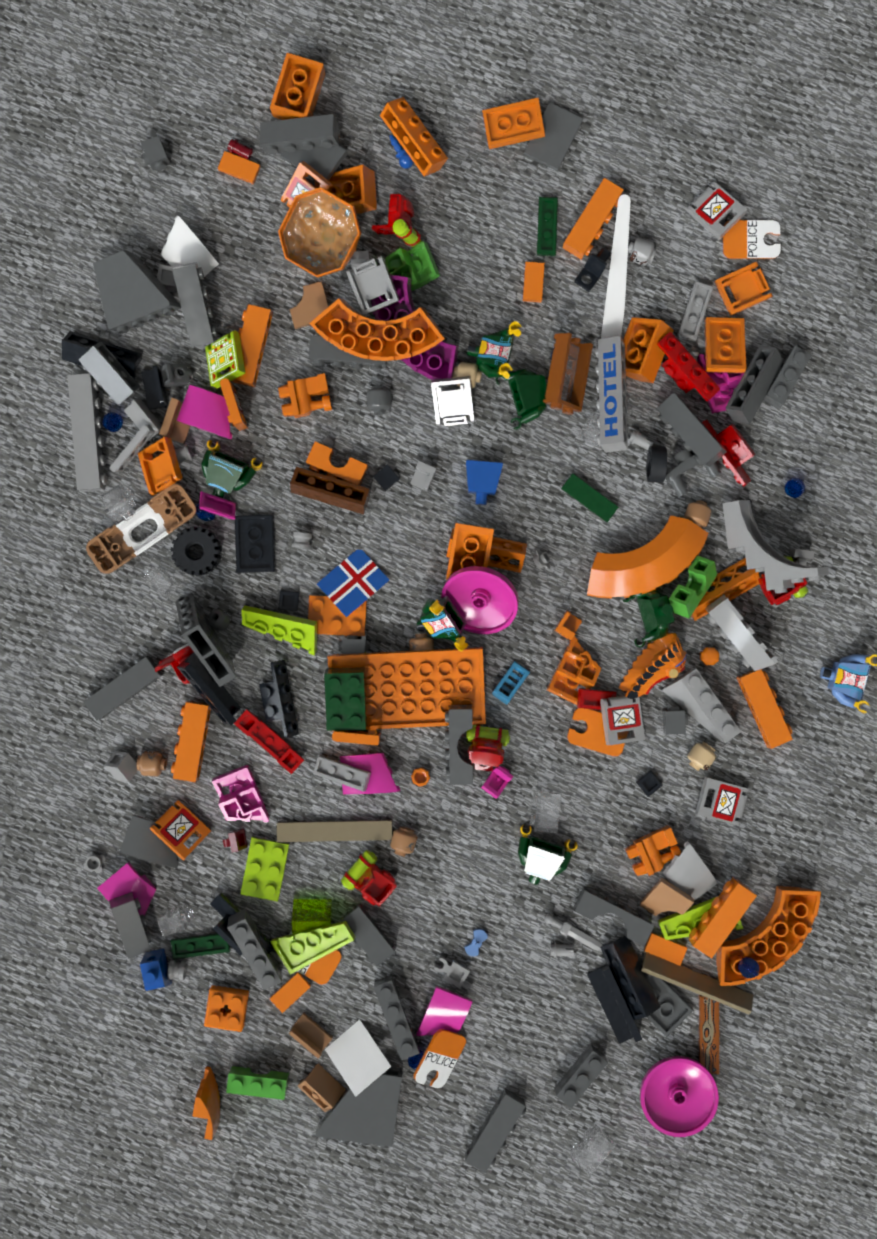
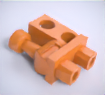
M325 373L318 374L315 377L287 381L288 385L278 387L280 399L289 397L291 399L290 404L281 405L283 416L301 418L309 416L312 411L324 408V411L332 410L329 395L323 396L321 401H311V397L329 394Z
M668 825L634 840V844L625 848L629 859L639 856L641 862L632 865L637 876L644 874L653 875L655 872L661 871L664 864L671 861L675 855L680 856L681 854L680 849L676 845L678 843L674 833ZM668 846L671 847L670 852L660 854L659 850Z

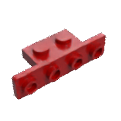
M669 332L657 343L659 348L668 357L661 366L666 374L673 378L681 390L687 393L695 388L706 401H709L720 391L719 386L672 332Z
M706 419L702 423L727 451L722 456L723 464L728 469H731L735 480L739 484H742L743 487L746 486L751 479L741 465L756 454L734 424H731L717 434Z

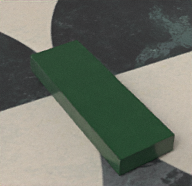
M539 197L537 256H556L557 197Z
M573 473L561 488V490L606 523L619 508Z
M218 933L170 940L172 959L231 951L230 945Z

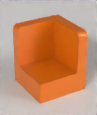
M566 611L554 631L568 640H572L582 621L573 616L571 612Z

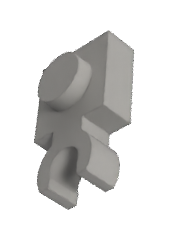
M440 956L439 960L444 965L442 967L434 965L435 971L445 972L444 979L461 988L470 969L455 960L449 964L445 957Z

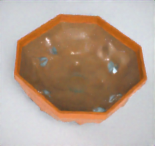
M319 187L295 196L278 230L285 259L319 278L345 268L356 251L361 231L355 207Z

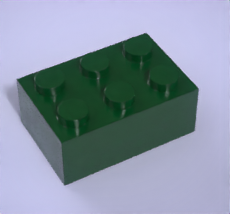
M365 667L326 668L324 681L327 731L366 730Z

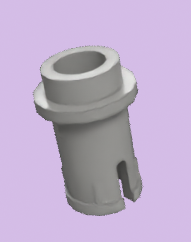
M633 430L628 441L632 445L637 444L648 450L653 445L654 439L639 433V430L637 432Z
M554 942V944H550V956H554V958L556 956L573 957L574 945L556 944Z

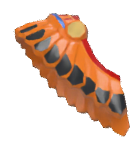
M667 633L665 637L649 643L648 647L642 650V654L637 656L636 661L632 663V668L628 670V674L624 676V681L619 686L622 691H627L625 694L627 698L634 699L644 694L646 695L657 683L667 678H676L678 673L685 669L687 652L682 649L677 634Z

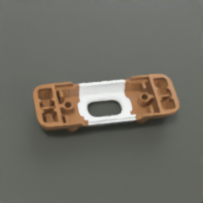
M173 484L151 498L149 502L91 539L87 543L86 551L102 573L110 574L192 519L196 514V506L182 486ZM154 519L158 525L157 530L140 542L135 541L131 536L132 530L145 520Z

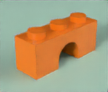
M316 441L314 442L306 460V464L309 465L308 469L316 473L322 471L327 473L326 476L361 485L369 468L367 464L350 457L344 467L336 468L331 464V457L334 453L333 449Z

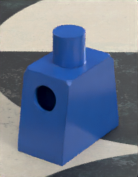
M466 460L468 493L476 494V505H487V495H495L503 463Z
M165 949L145 952L140 962L145 990L149 991L171 985L172 981L168 979V963Z

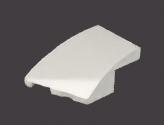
M177 215L161 255L172 267L197 262L198 267H202L205 277L219 263Z

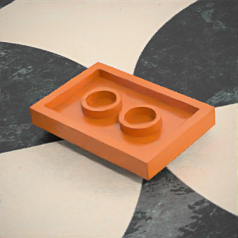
M539 98L482 110L489 149L545 137Z
M706 317L704 321L706 372L745 373L744 318Z
M309 595L308 619L317 621V634L365 636L367 600L346 617L328 596Z

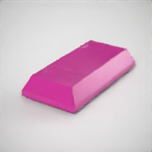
M202 491L200 492L199 508L201 510L228 519H235L236 503Z

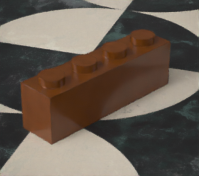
M299 467L295 468L290 482L291 493L363 515L370 499L369 488Z

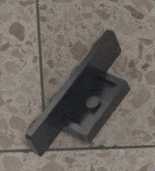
M285 660L271 662L274 681L259 684L266 722L281 719L285 738L299 735Z
M220 893L210 903L223 917L213 929L241 956L243 953L227 928L228 918L240 911L228 898ZM256 928L260 941L269 954L274 947L270 940Z

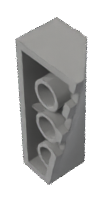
M724 594L705 608L709 613L706 617L712 624L717 623L720 627L717 631L724 639L728 637L732 642L729 646L736 654L740 652L743 656L740 660L747 668L751 666L754 671L778 663L777 659L767 650L768 648L755 635L753 629L743 620L744 618Z
M691 668L662 689L666 695L721 742L726 743L741 733L697 668Z

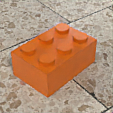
M286 53L270 105L273 117L287 120L313 116L326 75L323 63Z

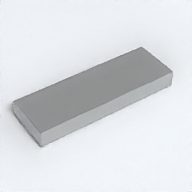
M699 281L694 282L677 334L678 337L693 342L697 340L714 286Z
M144 425L109 468L113 472H123L155 433L150 425Z
M318 755L313 774L360 791H366L371 772Z

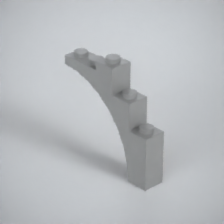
M750 500L722 503L728 549H736V552L745 551L747 570L755 569V573L764 572L767 590H775V594L787 592V588L795 587L794 583L804 582L803 578H809V581L821 580V576L829 575L828 567L800 565L786 559L775 551L758 529L753 517Z

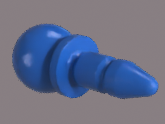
M390 135V141L397 152L396 158L399 159L400 166L404 169L411 168L414 162L393 135Z

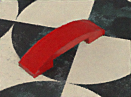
M248 709L234 723L243 733L250 736L272 755L290 774L304 761L295 749Z

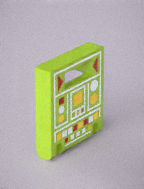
M236 330L217 339L211 345L205 346L211 386L219 388L221 387L220 381L226 378L232 381L245 374L240 335ZM231 366L230 372L224 375L219 373Z

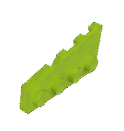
M244 605L241 610L242 625L262 634L269 633L275 637L274 639L281 642L282 640L288 641L293 644V647L297 649L302 647L309 650V654L315 656L317 652V621Z
M715 898L690 907L683 915L674 913L657 920L665 940L689 937L690 932L701 922L702 915L709 911ZM741 920L734 927L737 930L743 929Z
M343 921L274 938L270 942L291 975L354 941L356 937L347 922Z

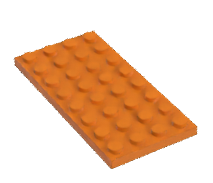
M482 647L465 648L462 652L458 649L332 654L327 656L328 668L365 667L366 730L449 726V722L445 723V711H449V705H472V725L486 724Z

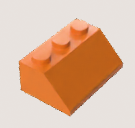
M631 318L623 339L625 343L627 377L640 382L654 383L665 355L657 343L669 332L673 333L674 331L664 321Z

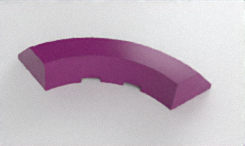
M390 275L400 301L374 311L375 320H396L416 311L411 294L412 278ZM384 294L372 299L371 304L374 307L388 300ZM442 341L421 354L400 360L426 378L432 380L453 378L459 345Z

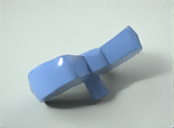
M481 928L473 930L474 938L472 942L464 946L466 953L470 956L479 955V948L482 942L488 938L486 931Z

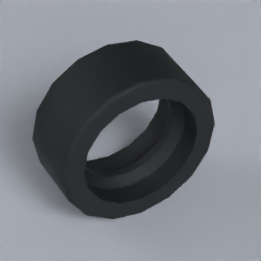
M650 446L646 463L647 481L663 483L667 471L666 446Z

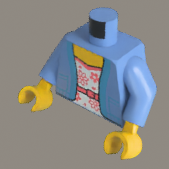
M852 654L843 657L839 662H834L832 669L822 667L820 678L829 680L828 688L832 690V695L841 704L854 709L857 708L861 713L865 714L867 712L861 710V706L863 704L870 705L862 700L870 666H877V664L873 663V658L877 657V655L874 654L869 657L868 655Z

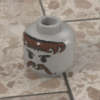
M641 237L637 238L635 242H630L628 248L629 260L642 266L652 263L657 248H654V242Z

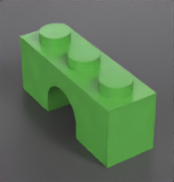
M700 556L695 558L688 569L689 578L686 586L678 584L669 598L670 605L673 607V613L686 618L691 617L717 576L715 561Z
M232 1066L228 1074L226 1093L284 1100L288 1088L289 1073L270 1071L268 1074H255L251 1072V1068Z

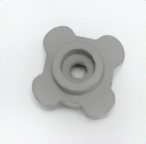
M537 549L536 554L533 556L535 565L540 569L543 567L549 569L550 556L547 552Z
M89 852L84 868L100 873L103 871L102 865L106 857L102 854L96 855L94 852Z

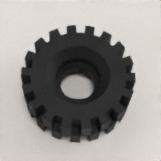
M201 527L185 528L182 530V533H178L176 535L177 539H173L172 543L174 545L171 547V552H173L171 557L175 561L176 567H179L181 571L195 576L205 575L207 572L213 571L215 566L217 567L219 564L218 560L222 556L220 555L222 548L219 545V540L213 533ZM193 544H200L203 547V555L198 559L192 558L189 554V548Z

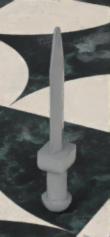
M552 913L545 916V923H550L559 928V932L564 936L569 935L590 948L602 952L600 947L603 945L598 940L573 927L571 922L567 920L560 921L553 917Z

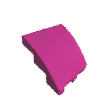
M700 354L698 356V363L706 371V357H704V354ZM706 372L720 388V391L708 401L712 414L726 411L725 408L733 395V389L737 388L744 373Z
M189 385L176 421L227 439H232L230 423L227 418L230 414L224 396Z
M384 753L340 756V762L371 772L366 791H360L342 784L343 794L400 792V787L396 786L391 776L393 772L388 766Z
M248 765L212 779V783L220 797L218 805L226 821L242 820L250 822L251 820H263V822H269L266 807ZM230 786V793L223 795L221 787Z
M129 862L97 888L108 901L132 892L134 899L138 898L141 909L138 910L139 915L144 914V916L156 891L155 886L146 875L140 876Z
M436 986L416 1036L434 1035L440 1029L455 1033L459 1032L471 1007L472 999Z

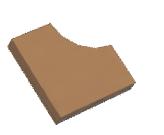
M322 281L303 286L304 294L302 300L296 307L290 309L295 329L310 326L309 323L328 308Z
M661 878L643 898L640 906L655 916L666 911H673L683 915L694 903V898Z

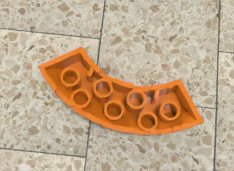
M338 298L309 323L319 335L338 347V349L354 356L371 360L390 361L413 357L435 347L445 339L435 321L425 308L422 307L405 317L381 321L360 314L344 299Z
M670 515L663 530L646 545L624 553L608 554L597 552L591 568L587 596L609 599L623 596L628 598L630 595L646 594L656 590L657 587L665 583H670L686 567L688 568L695 557L699 555L707 540L708 532L689 519Z
M776 886L772 907L761 924L745 936L724 941L718 949L716 964L720 986L746 984L745 982L755 979L759 980L762 976L781 968L793 954L795 955L802 947L808 933L812 930V924L815 916L817 917L821 891L801 887Z

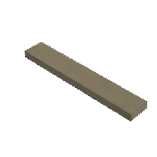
M392 820L277 822V842L392 839Z
M648 952L644 954L642 972L746 1014L752 1012L753 994L733 986H720L719 981L679 966Z

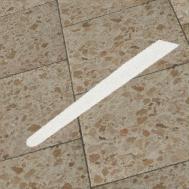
M621 195L618 200L601 339L619 336L622 333L631 202L628 195Z

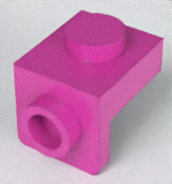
M503 766L495 767L481 788L497 799L507 783L512 780L513 775Z

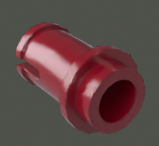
M231 139L227 147L231 154L235 153L247 160H250L253 153L252 148L239 143L238 139Z

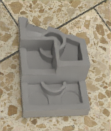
M687 841L684 844L685 849L680 856L675 855L671 864L663 871V874L671 884L693 897L695 901L718 884V882Z

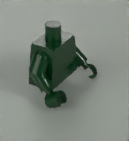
M528 369L509 372L510 377L508 379L504 378V381H509L518 416L522 415L520 419L513 418L511 420V423L519 421V426L515 427L514 430L521 429L523 423L527 424L533 421L546 410V403L543 402V399H546L547 389L545 377L537 375ZM497 377L495 381L498 385H500V383H498L499 377Z
M657 590L646 594L630 595V597L623 600V602H628L635 597L637 598L646 631L641 645L637 644V638L634 640V644L639 648L643 647L646 641L650 643L665 637L669 631L670 624L675 620L673 607L670 605L668 596L660 594Z

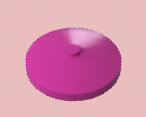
M480 566L466 567L454 572L445 582L441 598L449 597L466 622L464 630L477 634H492L507 628L515 619L519 606L517 591L510 580L493 569Z
M682 1056L668 1057L654 1064L645 1074L640 1087V1103L647 1120L658 1131L673 1137L691 1136L703 1130L716 1114L719 1100L716 1083L710 1072L698 1061Z

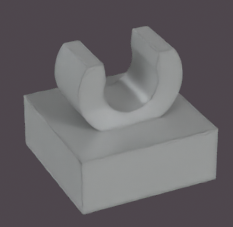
M790 550V556L796 558L795 563L806 566L807 560L814 559L815 551Z

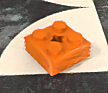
M212 985L209 989L204 1026L242 1032L245 1024L249 991ZM225 1005H228V1009L231 1010H229V1012H225V1009L222 1008H224Z

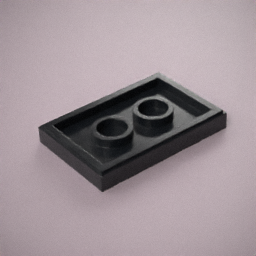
M273 514L235 516L236 573L275 572Z

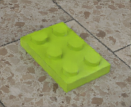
M251 837L241 895L279 901L290 844Z

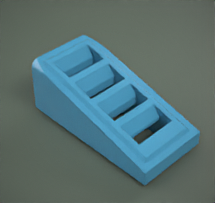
M514 661L491 694L507 705L530 672ZM513 669L522 674V678L513 673ZM510 675L511 677H513L515 680L518 681V683L516 684L513 681H511L508 678V676ZM506 682L507 684H509L510 686H512L514 689H513V690H510L508 687H506L505 685H503V683ZM501 688L502 690H504L506 693L509 694V696L507 697L505 694L500 692L499 689Z

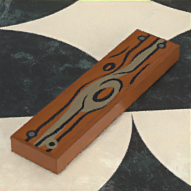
M699 995V1063L710 1074H719V1002Z

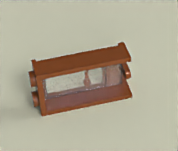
M560 333L554 335L556 342L550 365L546 399H543V402L550 405L551 409L562 410L564 414L573 415L574 412H582L593 344H580L581 339L572 338L571 333Z

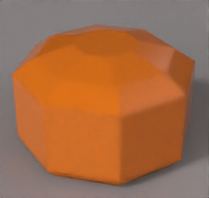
M705 647L700 652V660L704 665H715L719 661V652L715 648Z
M423 767L416 768L411 775L412 782L419 787L427 785L430 780L429 771Z

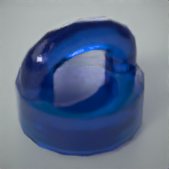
M109 412L103 418V426L110 432L119 431L123 425L122 417L115 412Z
M792 478L785 484V492L792 498H798L805 492V484L799 478Z
M200 503L196 506V515L199 519L212 521L215 518V514L201 510L199 508Z
M746 957L739 962L738 969L744 977L754 978L759 975V965L753 958Z
M420 1050L419 1054L409 1057V1066L416 1070L425 1052Z

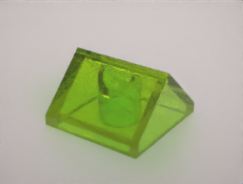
M293 899L292 934L331 925L332 899Z

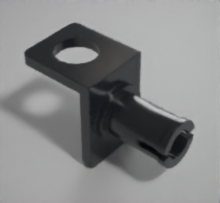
M601 248L597 255L591 254L574 282L587 292H590L607 266L606 261L611 256L610 251L606 248ZM582 276L590 277L591 283H583Z

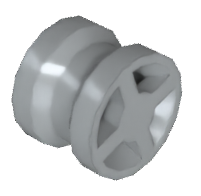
M293 532L294 542L292 543V548L311 550L309 542L312 539V534Z
M170 960L168 979L178 978L184 981L187 972V961L176 962V960Z

